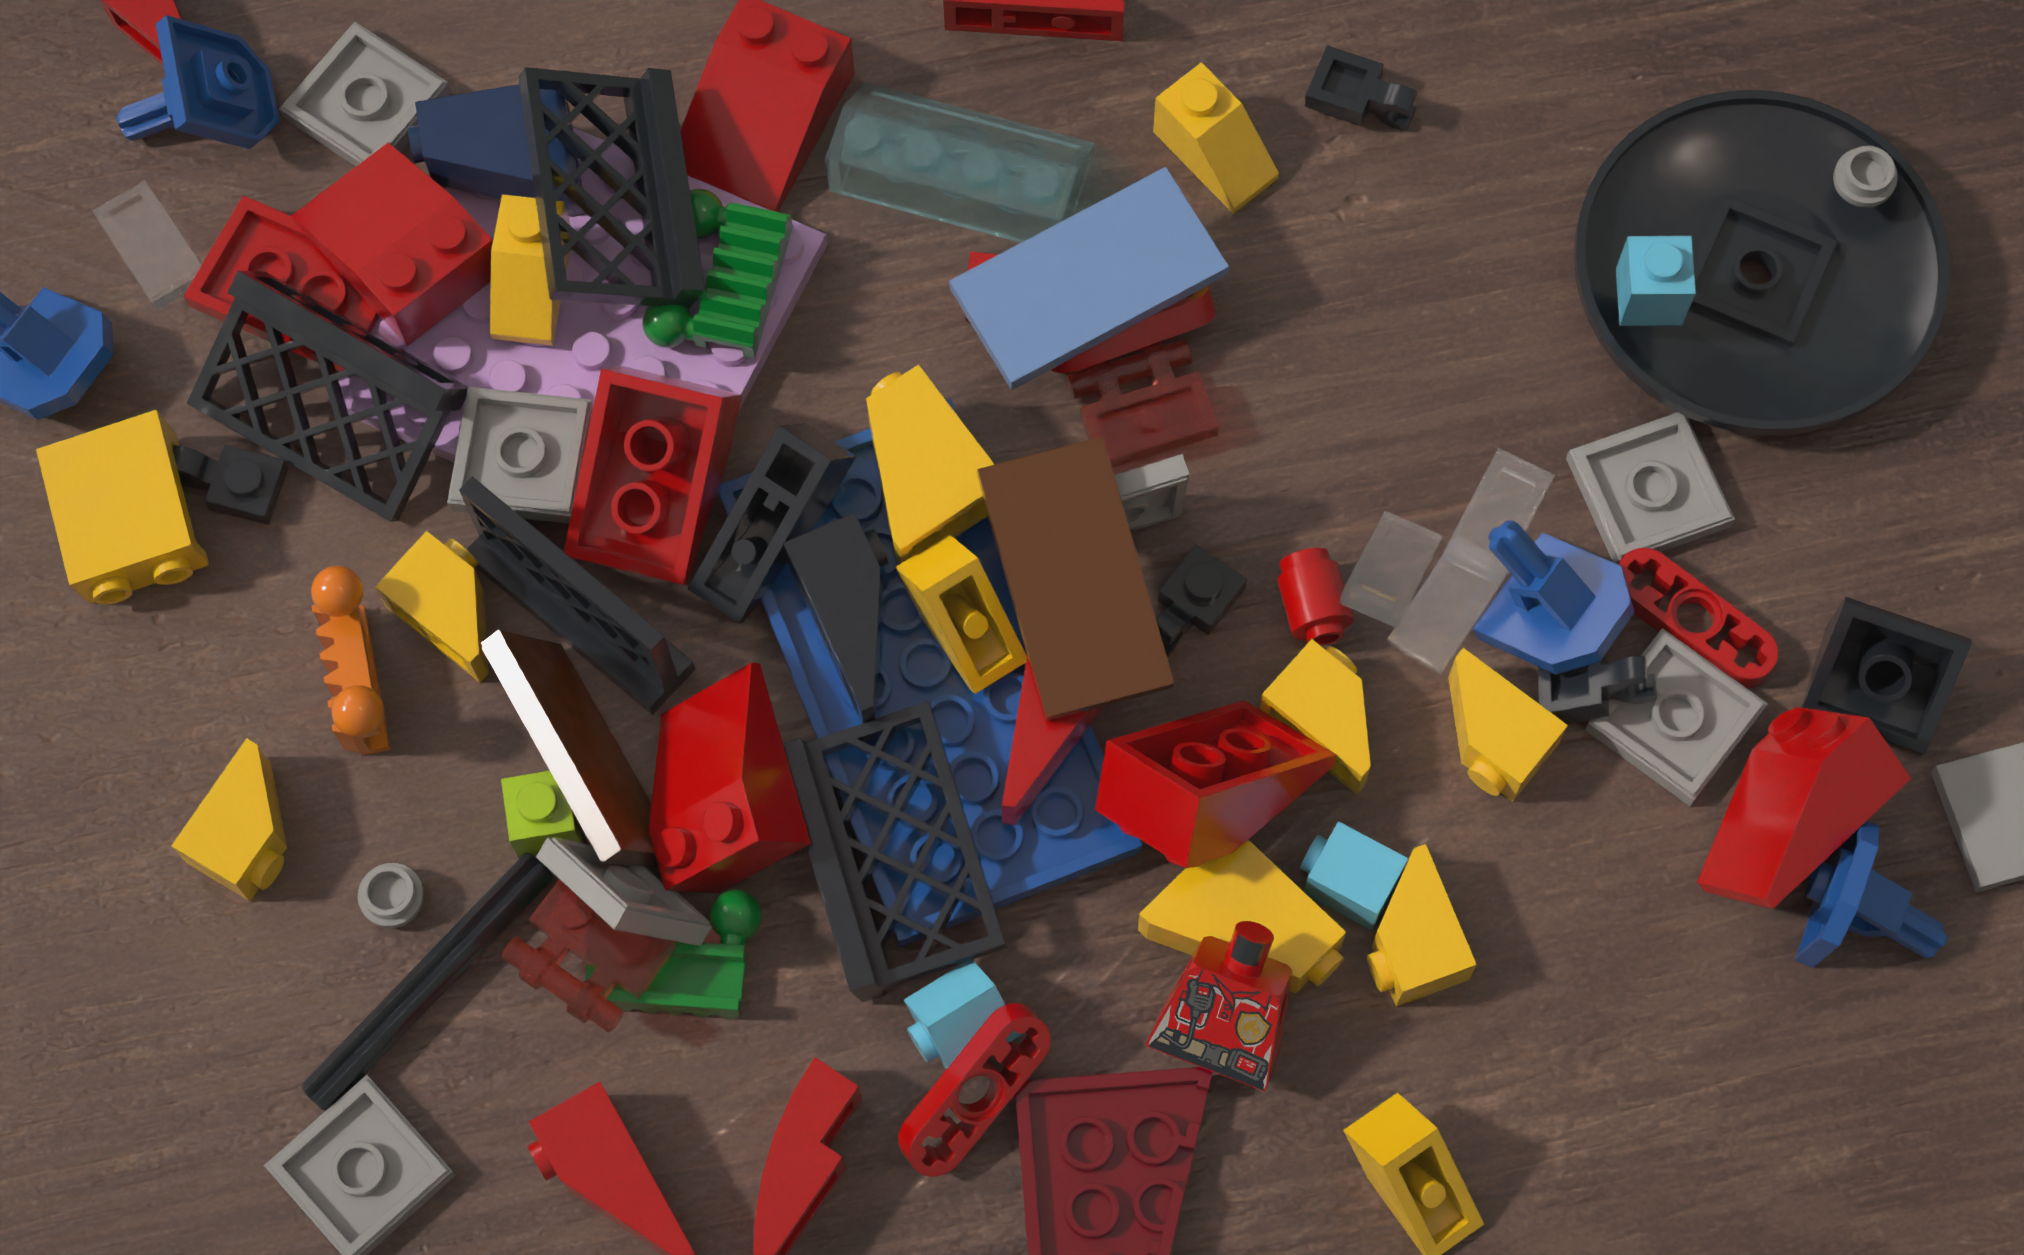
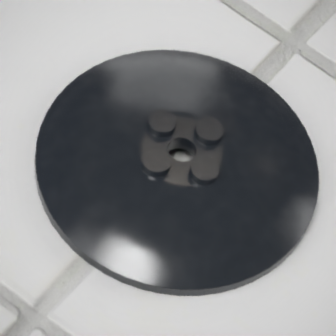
M1738 90L1714 93L1684 101L1649 118L1630 132L1612 150L1600 166L1587 191L1575 232L1574 267L1580 301L1597 339L1613 362L1630 380L1668 408L1693 420L1734 432L1758 435H1791L1812 432L1840 424L1873 408L1896 391L1917 368L1940 328L1947 307L1951 272L1949 245L1938 208L1922 178L1909 161L1889 141L1868 125L1830 105L1793 94L1763 90ZM1861 146H1874L1884 150L1892 158L1897 170V184L1892 195L1884 203L1874 207H1859L1847 202L1839 195L1833 182L1834 169L1839 159L1846 152ZM1628 236H1691L1696 294L1683 325H1619L1616 267ZM1748 261L1760 262L1770 270L1772 280L1764 284L1751 283L1741 274L1740 265Z

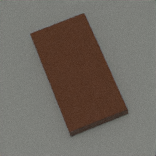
M1103 436L977 469L978 481L1046 721L1173 688L1174 680Z
M501 630L496 631L481 643L483 645L482 649L599 859L607 863L659 868L649 833L651 802L562 645Z

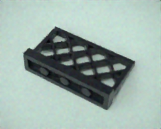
M525 67L518 77L550 300L658 307L678 305L689 310L705 292L671 70L648 68L641 78ZM540 89L557 91L575 108L560 120L541 102ZM599 95L624 97L627 119L620 126L593 102ZM580 114L585 116L608 137L595 151L568 127ZM555 138L583 162L570 176L549 158L548 145ZM613 143L634 162L635 174L628 181L601 157ZM588 168L616 192L603 206L576 182ZM563 194L591 217L578 232L557 214L556 201ZM621 198L642 216L643 229L637 236L609 212ZM596 224L601 226L624 247L612 262L584 238ZM571 250L576 252L599 273L592 282L567 280L564 257ZM631 254L650 271L652 286L635 285L617 267Z
M237 271L227 292L234 296L235 299L187 404L390 522L399 521L451 411L461 410L466 400L468 386L268 272ZM250 314L264 322L272 348L247 356L240 333ZM283 334L289 336L294 340L285 343ZM306 346L316 352L323 377L298 386L288 352ZM231 354L233 361L227 363ZM275 357L284 391L259 398L250 365ZM334 363L346 370L336 373ZM236 370L246 403L229 409L211 399V395L220 376ZM358 376L367 381L374 407L349 415L339 381ZM326 386L336 420L310 428L300 394ZM385 392L397 398V400L387 402ZM287 399L297 433L279 438L269 432L262 407ZM409 405L428 416L417 440L400 445L390 411ZM249 412L251 421L242 417L240 414ZM377 416L387 450L362 458L352 424ZM339 429L348 463L330 468L320 462L313 436ZM300 441L302 451L291 444ZM411 451L407 462H405L403 453ZM390 458L397 482L387 501L371 491L364 466ZM351 471L353 480L342 475V473Z
M472 476L459 489L479 535L467 548L478 562L476 568L651 715L694 672L695 666L693 661L670 643L660 631Z
M929 701L807 743L798 738L783 744L811 844L806 847L849 990L861 1002H866L887 995L886 989L1008 948ZM922 723L927 744L915 766L885 753L897 730ZM880 737L875 747L865 743L868 740ZM853 747L870 755L852 788L832 778L825 755ZM932 758L939 778L925 772ZM881 761L910 775L894 807L864 793ZM921 780L942 790L946 799V804L934 827L904 813ZM836 790L848 795L842 809ZM859 801L889 815L872 848L850 838L847 824ZM951 818L958 839L944 832ZM899 821L929 835L912 868L882 854ZM939 841L961 850L966 862L953 888L923 874ZM855 851L867 856L861 869L859 868ZM878 862L908 876L891 909L870 900L865 887ZM970 879L977 900L964 894ZM918 881L948 896L932 929L901 915ZM958 902H961L982 913L989 936L961 945L943 936L942 933ZM873 911L886 917L880 930H878ZM896 923L927 937L915 961L890 969L884 946ZM937 943L949 948L946 951L931 955Z

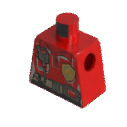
M1240 921L1234 928L1230 942L1213 936L1203 937L1162 1006L1146 1046L1265 1092L1281 1049L1292 978V969L1287 964L1268 958L1274 940L1273 933L1262 924L1253 921Z

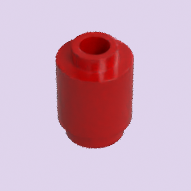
M1321 547L1299 550L1284 557L1279 562L1281 574L1278 576L1277 582L1292 637L1297 640H1307V643L1313 639L1320 646L1330 645L1343 639L1345 636L1344 630L1353 624L1354 617L1338 562L1331 560L1328 550Z

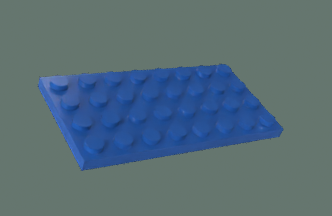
M951 398L947 399V403L957 414ZM870 428L834 441L856 455V458L828 508L811 531L855 513L863 532L874 529L883 545L889 564L880 567L883 583L877 718L929 701L995 908L999 909L1142 853L1143 845L1139 838L1124 833L1119 828V825L1095 810L1104 754L1091 725L1017 824L1002 823V801L1026 663L976 694L969 689L921 619L895 568L898 564L895 560ZM752 472L720 484L718 495L727 517ZM989 516L955 537V539L978 557L1027 655ZM787 563L760 600L815 737L819 739L859 725L861 722ZM922 723L897 730L885 753L915 766L927 744ZM880 737L868 740L865 743L875 747ZM853 747L825 755L832 778L852 788L870 755ZM932 758L925 772L939 778ZM881 761L864 793L894 807L910 775ZM921 780L904 813L934 827L946 804L943 791ZM837 791L844 806L848 795ZM859 801L849 820L857 841L872 848L889 815ZM951 818L944 832L958 839ZM899 821L882 854L912 868L929 835ZM939 841L923 874L953 888L966 864L962 851ZM878 862L871 877L883 906L891 909L908 876ZM970 879L964 894L977 900ZM918 881L901 915L932 929L948 896ZM958 902L945 929L981 916L982 913ZM896 923L893 929L900 947L925 938V936L899 923Z

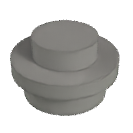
M1861 146L1846 152L1839 159L1834 169L1833 182L1839 195L1847 202L1859 207H1874L1884 203L1892 195L1897 184V170L1892 158L1884 150L1874 146Z
M385 863L370 870L362 879L358 889V904L364 916L374 925L382 928H398L411 922L420 912L424 902V888L417 874L409 867L399 863Z

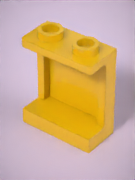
M157 410L36 449L69 585L88 603L101 605L115 604L129 598L134 590L155 583L161 585L179 583L188 579L194 570L209 565L206 551L195 539L173 454L174 445L180 446L176 431Z

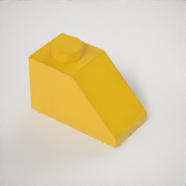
M1202 62L1155 98L1153 132L1232 214L1236 213L1279 178V172L1243 104Z
M502 194L491 249L490 336L492 339L553 346L561 300H550L536 198ZM556 201L557 214L571 226L564 201ZM570 252L564 257V264H565V271H566V273H567V267H568Z
M426 531L375 588L389 611L481 683L489 674L488 658L481 644L487 637L484 589L474 570L478 562L457 541L449 538L443 544Z
M950 534L895 567L921 619L974 694L1026 663L1027 655L978 557Z
M1311 639L1262 693L1259 709L1335 753V765L1328 772L1357 795L1365 786L1371 767L1362 679L1356 675V666L1344 653L1334 647H1328L1325 650Z
M1462 648L1455 657L1448 677L1461 763L1469 769L1467 771L1468 776L1478 787L1494 796H1498L1501 793L1513 802L1559 745L1568 725L1465 648Z
M246 738L171 846L187 864L248 901L252 900L259 888L262 890L268 888L277 878L284 864V856L282 855L287 849L271 762L256 743Z
M1426 844L1413 849L1371 946L1374 953L1367 955L1368 966L1380 992L1389 990L1396 1007L1468 981L1477 965Z
M1398 1092L1343 1130L1368 1180L1423 1255H1442L1484 1225L1438 1128Z

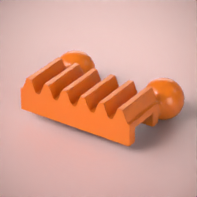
M334 565L320 571L314 578L311 586V596L314 602L312 612L321 625L315 629L316 636L325 649L319 653L320 659L329 672L323 678L325 685L333 696L332 699L328 700V707L331 710L334 722L332 731L345 751L358 752L362 756L388 751L391 749L368 616L365 606H359L364 594L363 583L352 569Z

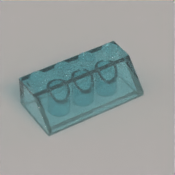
M865 82L844 104L825 157L830 192L1009 240L1023 242L1074 215L1095 151V143Z

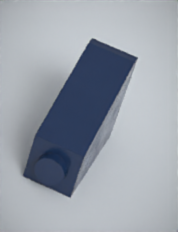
M520 84L415 102L418 125L408 127L412 156L415 164L425 162L430 177L436 183L443 187L501 199L502 194L535 198ZM540 89L541 102L560 120L570 113L568 101L557 91ZM571 123L568 127L573 131V125ZM557 138L548 145L549 158L570 176L579 167L578 158ZM580 176L576 182L582 187ZM565 194L557 200L564 201L567 214L574 216L586 214Z

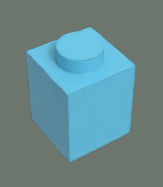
M1691 236L1627 237L1616 267L1620 326L1683 325L1696 294Z
M1338 821L1329 839L1319 834L1315 837L1302 861L1300 869L1309 874L1304 893L1319 903L1373 930L1393 894L1409 858Z
M970 960L904 999L916 1022L907 1028V1032L927 1063L937 1057L947 1069L995 1010L1004 1006L1005 1003L995 984L973 960ZM1013 1031L1006 1040L1009 1043L1020 1037L1021 1034Z

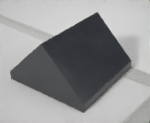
M1845 597L1825 628L1801 708L1868 717L1885 741L1925 754L1972 645V639Z

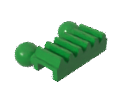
M690 190L697 238L709 237L720 230L718 248L714 247L713 266L711 270L707 271L706 290L700 296V310L698 315L691 316L689 310L683 306H648L642 319L643 331L649 341L662 348L676 347L685 340L693 341L695 346L707 348L708 342L741 348L744 357L755 359L792 232L791 215L733 202L731 204L727 203L726 207L709 190Z
M729 890L719 895L710 909V923L716 934L720 936V944L702 943L701 946L672 940L615 936L616 930L580 899L579 911L581 918L590 927L586 939L588 956L584 986L580 988L579 997L583 1005L595 1010L613 1007L621 1012L639 1009L647 1014L665 1011L674 1016L692 1013L702 1018H706L709 1015H718L729 1020L740 1017L747 957L746 941L758 931L762 922L761 906L753 895L743 890Z

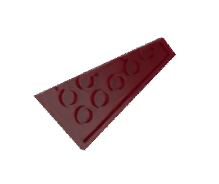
M1201 1067L1026 1080L1015 1094L1028 1255H1170L1213 1072Z

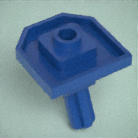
M166 15L156 23L165 78L162 79L164 92L127 105L117 114L118 125L122 129L125 138L130 141H136L175 127L177 131L246 149H251L259 143L280 121L270 69L241 36Z
M45 287L41 289L30 305H16L0 292V403L36 420L76 405L114 356L112 322L101 311Z
M1507 520L1500 527L1493 528L1488 535V540L1490 541L1489 549L1510 572L1511 577L1473 628L1477 639L1553 674L1563 673L1600 662L1635 613L1622 566L1543 532L1534 542L1515 521Z
M1866 821L1829 856L1827 863L1823 862L1811 873L1806 886L1805 897L1813 900L1794 961L1814 968L1840 946L1847 930L1866 937L1887 936L1924 958L1934 957L1938 949L1946 945L1948 936L1943 932L1944 927L1942 923L1909 904L1912 892L1872 869L1879 848V825Z

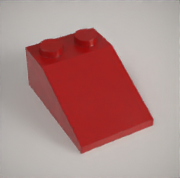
M738 0L715 40L680 129L687 175L768 210L779 212L855 74L851 38L762 0Z
M389 142L291 215L294 222L406 346L413 343L491 282V249L493 239L450 193Z
M625 366L601 368L564 553L569 557L682 585L687 584L730 455L742 394Z
M749 663L661 714L649 833L665 891L719 893L811 844L760 663Z
M1242 700L1107 740L1095 810L1119 825V828L1124 833L1141 839L1163 853L1165 858L1172 864L1186 869L1198 867L1205 862L1235 852L1333 768L1336 754L1247 701Z
M1797 707L1782 713L1772 721L1768 728L1769 734L1750 753L1697 880V883L1704 892L1774 909L1912 779L1868 717Z

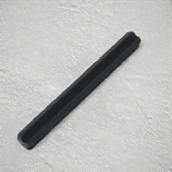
M530 853L523 854L303 1082L302 1090L304 1094L320 1109L326 1111L355 1086L548 885L552 879L550 870L536 856Z

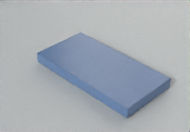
M1164 167L949 280V286L952 294L1012 391L1227 276L1229 266L1168 169Z

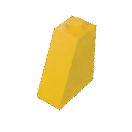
M919 364L904 374L895 372L883 378L873 388L871 396L867 397L866 401L895 560L899 565L946 535L950 534L955 538L988 516L977 477V469L994 465V463Z
M1249 840L1231 854L1205 862L1198 867L1185 868L1139 913L1138 931L1146 939L1192 956L1203 937L1213 936L1230 942L1234 928L1240 921H1253L1264 925L1274 935L1268 958L1287 964L1292 969L1290 991L1293 993H1297L1309 980L1316 986H1319L1344 960V957L1338 951L1342 947L1346 931Z

